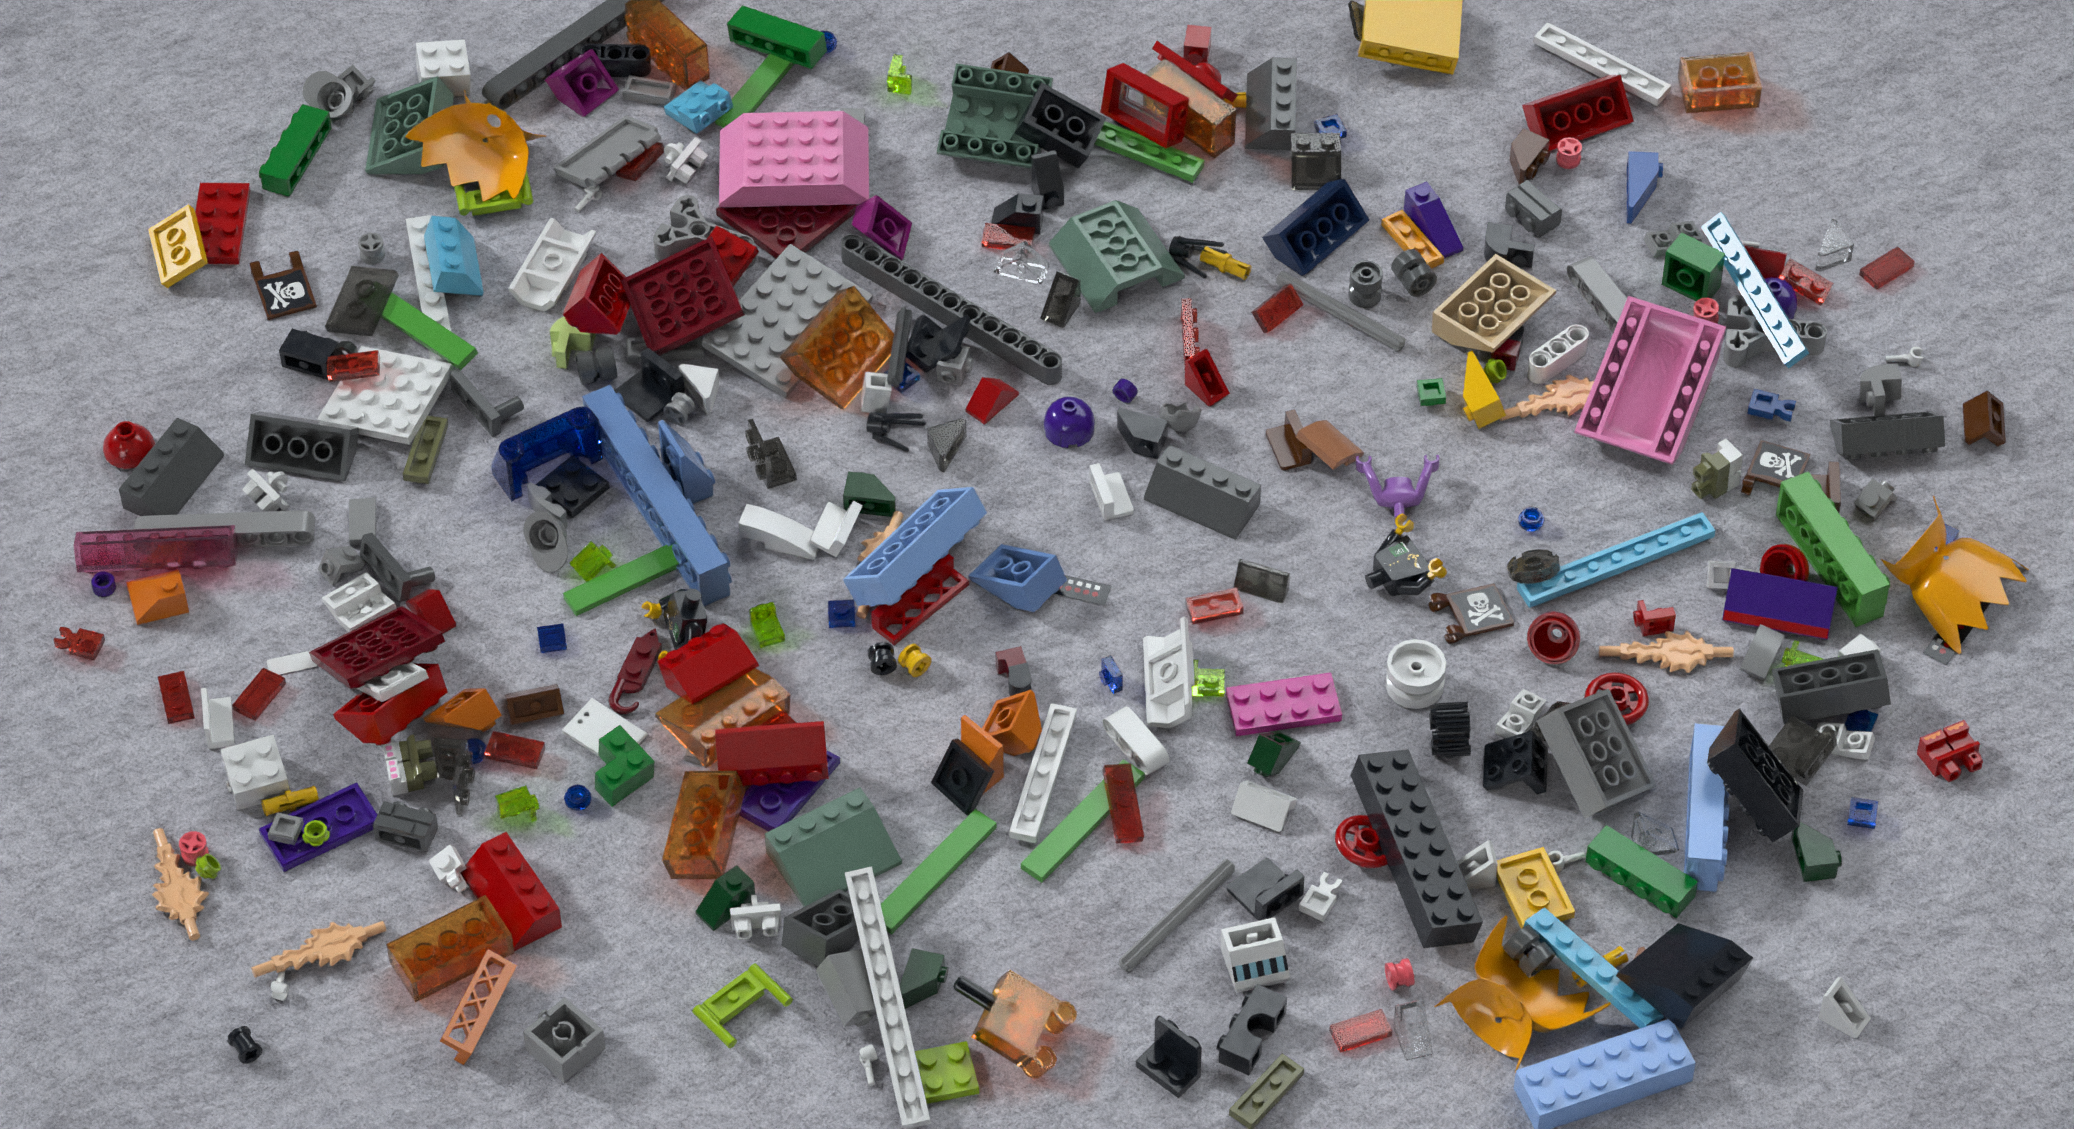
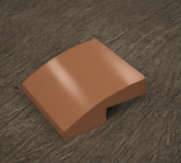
M1327 420L1317 421L1305 426L1298 431L1296 436L1298 440L1333 470L1342 464L1348 466L1356 461L1357 456L1361 458L1364 455L1360 448Z

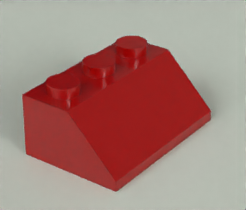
M724 623L713 626L710 631L701 637L691 639L688 644L668 652L665 657L657 661L666 687L691 704L697 703L759 667L758 661L738 632Z

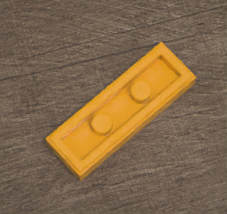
M1403 210L1381 219V226L1403 251L1408 249L1418 250L1431 269L1444 263V256Z

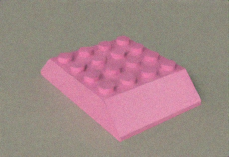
M844 111L743 113L720 130L719 207L861 204L869 199L868 127Z
M1628 296L1574 433L1673 465L1684 449L1717 365L1726 326Z

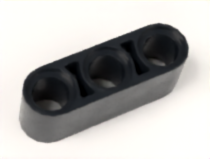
M587 44L579 52L582 55L593 49L611 77H629V75L645 77L652 70L650 49L645 45Z

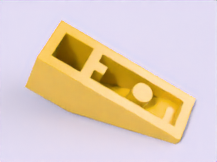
M1470 351L1468 352L1463 389L1466 407L1463 408V411L1468 421L1474 420L1478 429L1505 417L1506 413L1500 398L1474 352Z

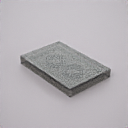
M351 266L325 325L326 330L334 333L373 336L399 277L397 271Z

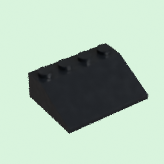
M1740 708L1737 709L1710 746L1707 764L1715 775L1719 774L1722 778L1727 792L1737 797L1743 812L1747 816H1752L1760 834L1767 836L1773 843L1800 827L1804 790Z
M1677 923L1622 968L1616 976L1679 1029H1682L1742 978L1753 957L1730 939Z

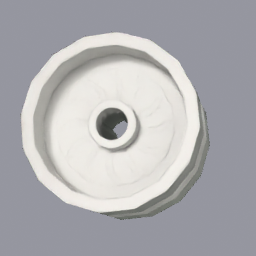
M1417 639L1403 641L1394 646L1388 655L1385 684L1387 693L1392 700L1405 708L1413 709L1429 707L1436 703L1443 694L1446 659L1443 652L1436 645Z

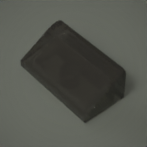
M1243 559L1239 560L1234 590L1277 603L1284 602L1289 591L1290 573Z

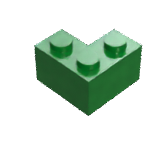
M621 725L599 739L598 756L606 765L595 772V790L613 807L654 778L655 761Z

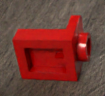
M1639 600L1637 611H1633L1635 626L1640 627L1642 636L1662 634L1666 631L1674 632L1676 613L1673 607L1647 611L1644 600Z

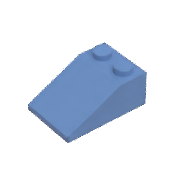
M659 421L662 463L668 465L673 481L677 480L680 483L685 499L689 498L692 504L713 496L715 479L711 470L705 469L700 453L694 452L691 445L665 421Z
M1003 544L968 575L972 582L1014 608L1035 612L1041 608L1042 604L1067 581L1056 555Z

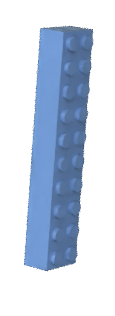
M608 385L582 396L587 432L662 547L672 545L673 554L679 565H676L677 570L688 587L700 591L704 606L729 596V584L732 583V579L728 572V567H730L728 556L725 552L721 553L718 549L715 536L713 534L709 535L706 531L707 528L701 516L697 517L691 500L689 498L685 499L680 483L677 480L673 481L668 465L660 461L656 447L654 445L650 446L645 430L637 426L633 412L631 410L627 411L622 395L619 392L615 393L612 386Z

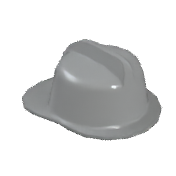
M317 71L306 79L303 85V97L309 106L329 111L330 118L343 117L348 113H353L354 98L352 90L347 83L327 71Z
M537 511L532 513L524 523L523 533L533 559L543 571H558L564 566L568 558L566 528L560 520L548 512Z

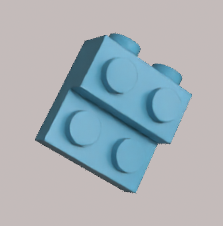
M701 80L664 106L666 115L696 134L733 108L728 91L715 83L709 86Z

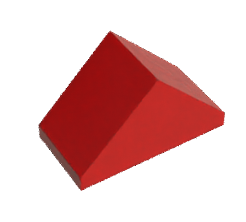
M1208 349L1202 350L1185 361V385L1207 406L1213 405L1230 394Z
M982 377L965 408V412L985 425L1019 395V392L1001 379Z
M427 589L406 601V605L412 613L441 631L442 634L457 626L440 590Z

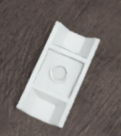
M550 218L509 286V292L523 306L544 312L555 306L562 292L567 290L587 256L586 252L597 234L596 231L590 230L585 235L565 230L556 219Z
M1184 616L1180 618L1179 630L1165 637L1146 636L1143 638L1147 725L1150 727L1173 728L1192 718L1191 687L1195 686L1193 646L1189 640L1188 618Z

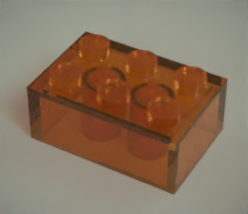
M1753 52L1680 57L1677 78L1686 113L1759 108L1762 85Z

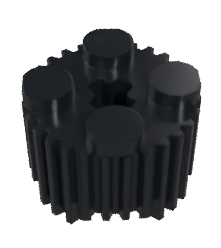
M1468 701L1430 705V730H1435L1432 731L1431 739L1432 756H1471Z

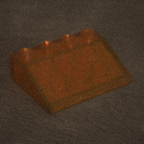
M851 286L836 292L783 352L780 358L797 378L842 410L862 389L865 372L876 373L891 356L894 333L857 288Z
M755 668L695 704H691L680 697L656 712L655 717L707 768L717 761L715 729L773 725L790 714L791 694L773 677Z

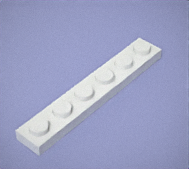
M1548 22L1534 36V44L1601 78L1608 75H1621L1626 91L1656 106L1670 93V84Z
M1050 704L1012 821L1009 838L1036 843L1077 717L1076 708Z

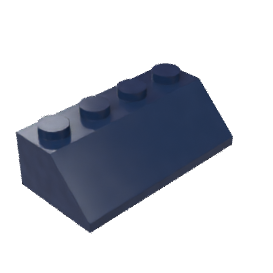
M1340 179L1327 182L1262 238L1275 259L1299 275L1304 276L1370 219L1346 180Z

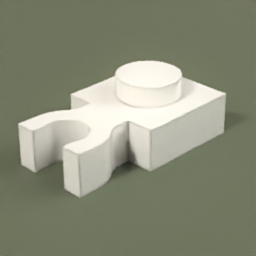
M1325 872L1320 877V886L1311 885L1299 904L1300 912L1324 922L1336 903V895L1334 894L1338 893L1342 887L1341 879H1337L1332 885L1327 884L1329 874Z

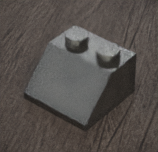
M1291 133V190H1319L1327 182L1341 179L1340 133Z

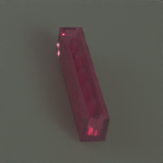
M235 525L76 532L73 545L77 573L86 572L88 574L101 571L120 573L126 570L145 572L151 569L227 568L236 566L238 556Z

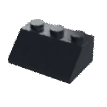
M1041 82L1025 109L1014 134L1033 144H1038L1040 148L1047 152L1056 150L1058 158L1079 169L1089 157L1106 117Z

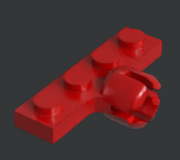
M1156 41L1152 47L1154 51L1159 53L1157 59L1168 66L1172 62L1177 66L1175 71L1186 78L1189 75L1190 85L1195 90L1211 92L1210 94L1221 102L1225 98L1233 103L1238 94L1221 84L1220 71L1211 64L1200 62L1193 65L1159 41Z

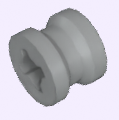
M366 233L358 240L360 258L366 264L374 265L380 263L385 258L384 243L379 234Z
M678 392L672 397V403H668L663 411L667 419L672 423L684 425L688 415L695 411L696 405L688 395Z

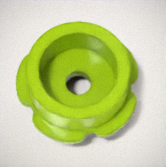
M1492 358L1485 364L1484 372L1491 383H1499L1505 379L1507 369L1502 360Z
M313 820L305 825L302 837L305 843H310L312 846H320L329 839L330 832L323 822Z
M208 853L202 857H197L196 872L204 879H215L217 873L221 870L217 859Z

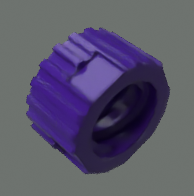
M1121 378L1113 387L1112 392L1121 402L1131 403L1138 390L1131 381Z
M101 571L96 573L91 579L93 592L98 597H109L116 590L115 578L111 573ZM101 583H109L106 586H99Z

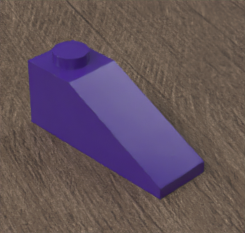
M1426 181L1406 189L1404 211L1444 258L1462 252L1464 247L1439 196Z

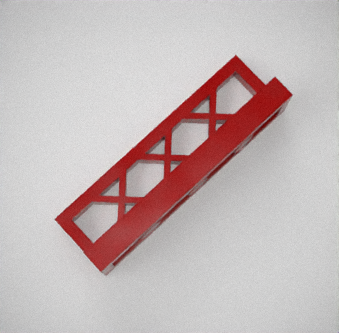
M949 553L937 560L932 565V570L923 574L917 580V584L914 587L906 590L897 603L893 605L880 604L871 612L872 629L895 646L969 586V580L954 569V557ZM949 577L958 582L954 587H943V582ZM928 594H940V598L937 601L924 602V598ZM921 609V614L917 617H905V613L908 610ZM891 624H902V629L895 635L886 628Z

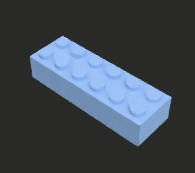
M973 487L937 490L843 579L857 606L869 605L872 607L878 604L893 605L897 603L906 590L914 587L917 584V580L923 574L932 570V565L937 560L945 557L949 553L948 550L954 544L961 542L964 539V535L970 529L979 525V520L987 512Z
M1695 723L1689 757L1684 873L1698 881L1697 890L1716 892L1718 881L1724 880V869L1727 862V849H1725L1728 839V826H1726V822L1729 816V804H1727L1729 793L1725 789L1719 774L1715 775L1710 770L1707 759L1710 746L1724 726Z
M1667 1019L1518 1069L1515 1073L1514 1090L1534 1129H1553L1692 1082L1696 1062L1675 1024Z

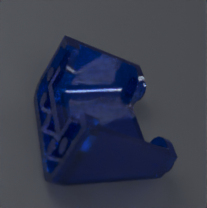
M580 406L501 442L491 461V470L494 478L511 502L523 497L521 486L528 483V476L525 472L566 453H569L570 456H575L577 459L579 457H586L591 464L603 460L599 419L590 408Z

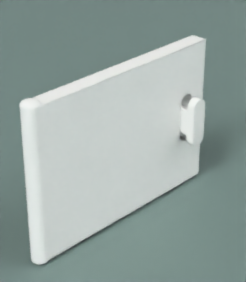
M593 698L562 729L563 734L597 756L599 739L619 725L638 744L648 735L647 732L633 725Z

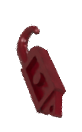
M656 628L641 638L636 637L620 669L608 701L610 708L616 713L629 714L639 706V702L636 701L629 707H623L619 704V699L622 693H637L643 690L662 651V644L658 641Z

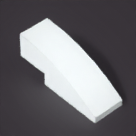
M746 504L738 523L740 537L762 541L765 544V549L815 560L820 548L809 543L814 531L776 512Z

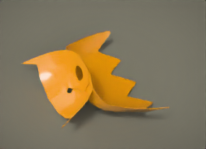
M466 92L465 104L453 105L433 114L416 125L405 136L409 140L423 142L422 167L447 164L451 186L478 181L483 202L508 190L513 199L517 197L523 185L528 164L529 150L526 141L546 137V135L533 134L522 130L505 111L490 103L470 102L466 97ZM490 114L496 115L500 119L501 125L499 127L492 126L488 122L487 116ZM485 138H487L488 141L486 143L482 141Z
M1933 496L1938 516L1929 528L1896 564L1880 560L1897 579L1910 586L1915 602L1945 642L1955 652L1961 654V643L1957 625H1967L1984 630L1989 629L1980 602L2008 606L2009 601L2000 578L2025 583L2027 580L2013 561L2017 562L2016 560L1982 542L1962 537L1946 544L1945 523ZM1943 556H1948L1949 558L1944 560Z
M1505 915L1494 927L1475 962L1477 979L1460 986L1434 1007L1451 1002L1458 1015L1479 1038L1495 1050L1509 1057L1519 1058L1516 1070H1518L1529 1045L1532 1030L1546 1033L1569 1026L1610 1006L1611 1003L1609 1002L1584 1013L1589 992L1558 996L1559 969L1541 970L1535 976L1528 978L1518 967L1520 961L1512 960L1503 950L1502 941L1508 919L1507 915ZM1502 1017V1022L1496 1023L1495 1018Z

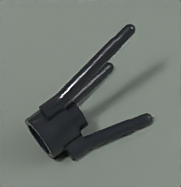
M1174 236L1170 243L1169 253L1171 256H1175L1174 261L1176 263L1182 264L1203 278H1207L1206 273L1184 259L1186 257L1191 258L1194 250L1205 251L1204 247L1206 246L1223 247L1224 243ZM1209 247V248H1211V249H1213V250H1215V251H1218V252H1220V253H1223V254H1226V253H1227V251H1225V250H1220V249H1217V248Z
M871 412L867 419L866 429L867 432L873 433L872 439L881 440L893 447L908 452V447L883 434L890 432L891 424L924 426L926 422L914 420L923 418L921 413Z

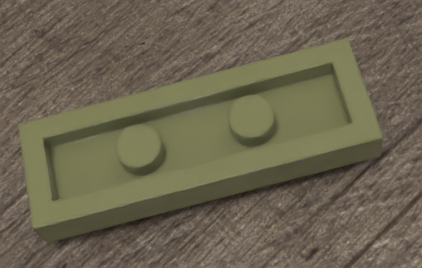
M426 417L411 447L403 471L404 481L429 484L448 428V418Z
M1282 1053L1229 1109V1116L1248 1129H1253L1304 1075V1068Z

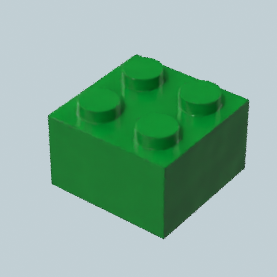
M1681 232L1666 250L1661 285L1694 301L1701 298H1712L1721 287L1725 253Z

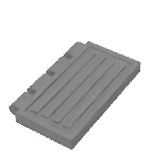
M626 115L554 166V170L557 176L585 188L589 186L596 187L608 178V174L612 175L627 164L626 161L630 162L645 151L644 148L649 149L660 141L661 136L656 127Z

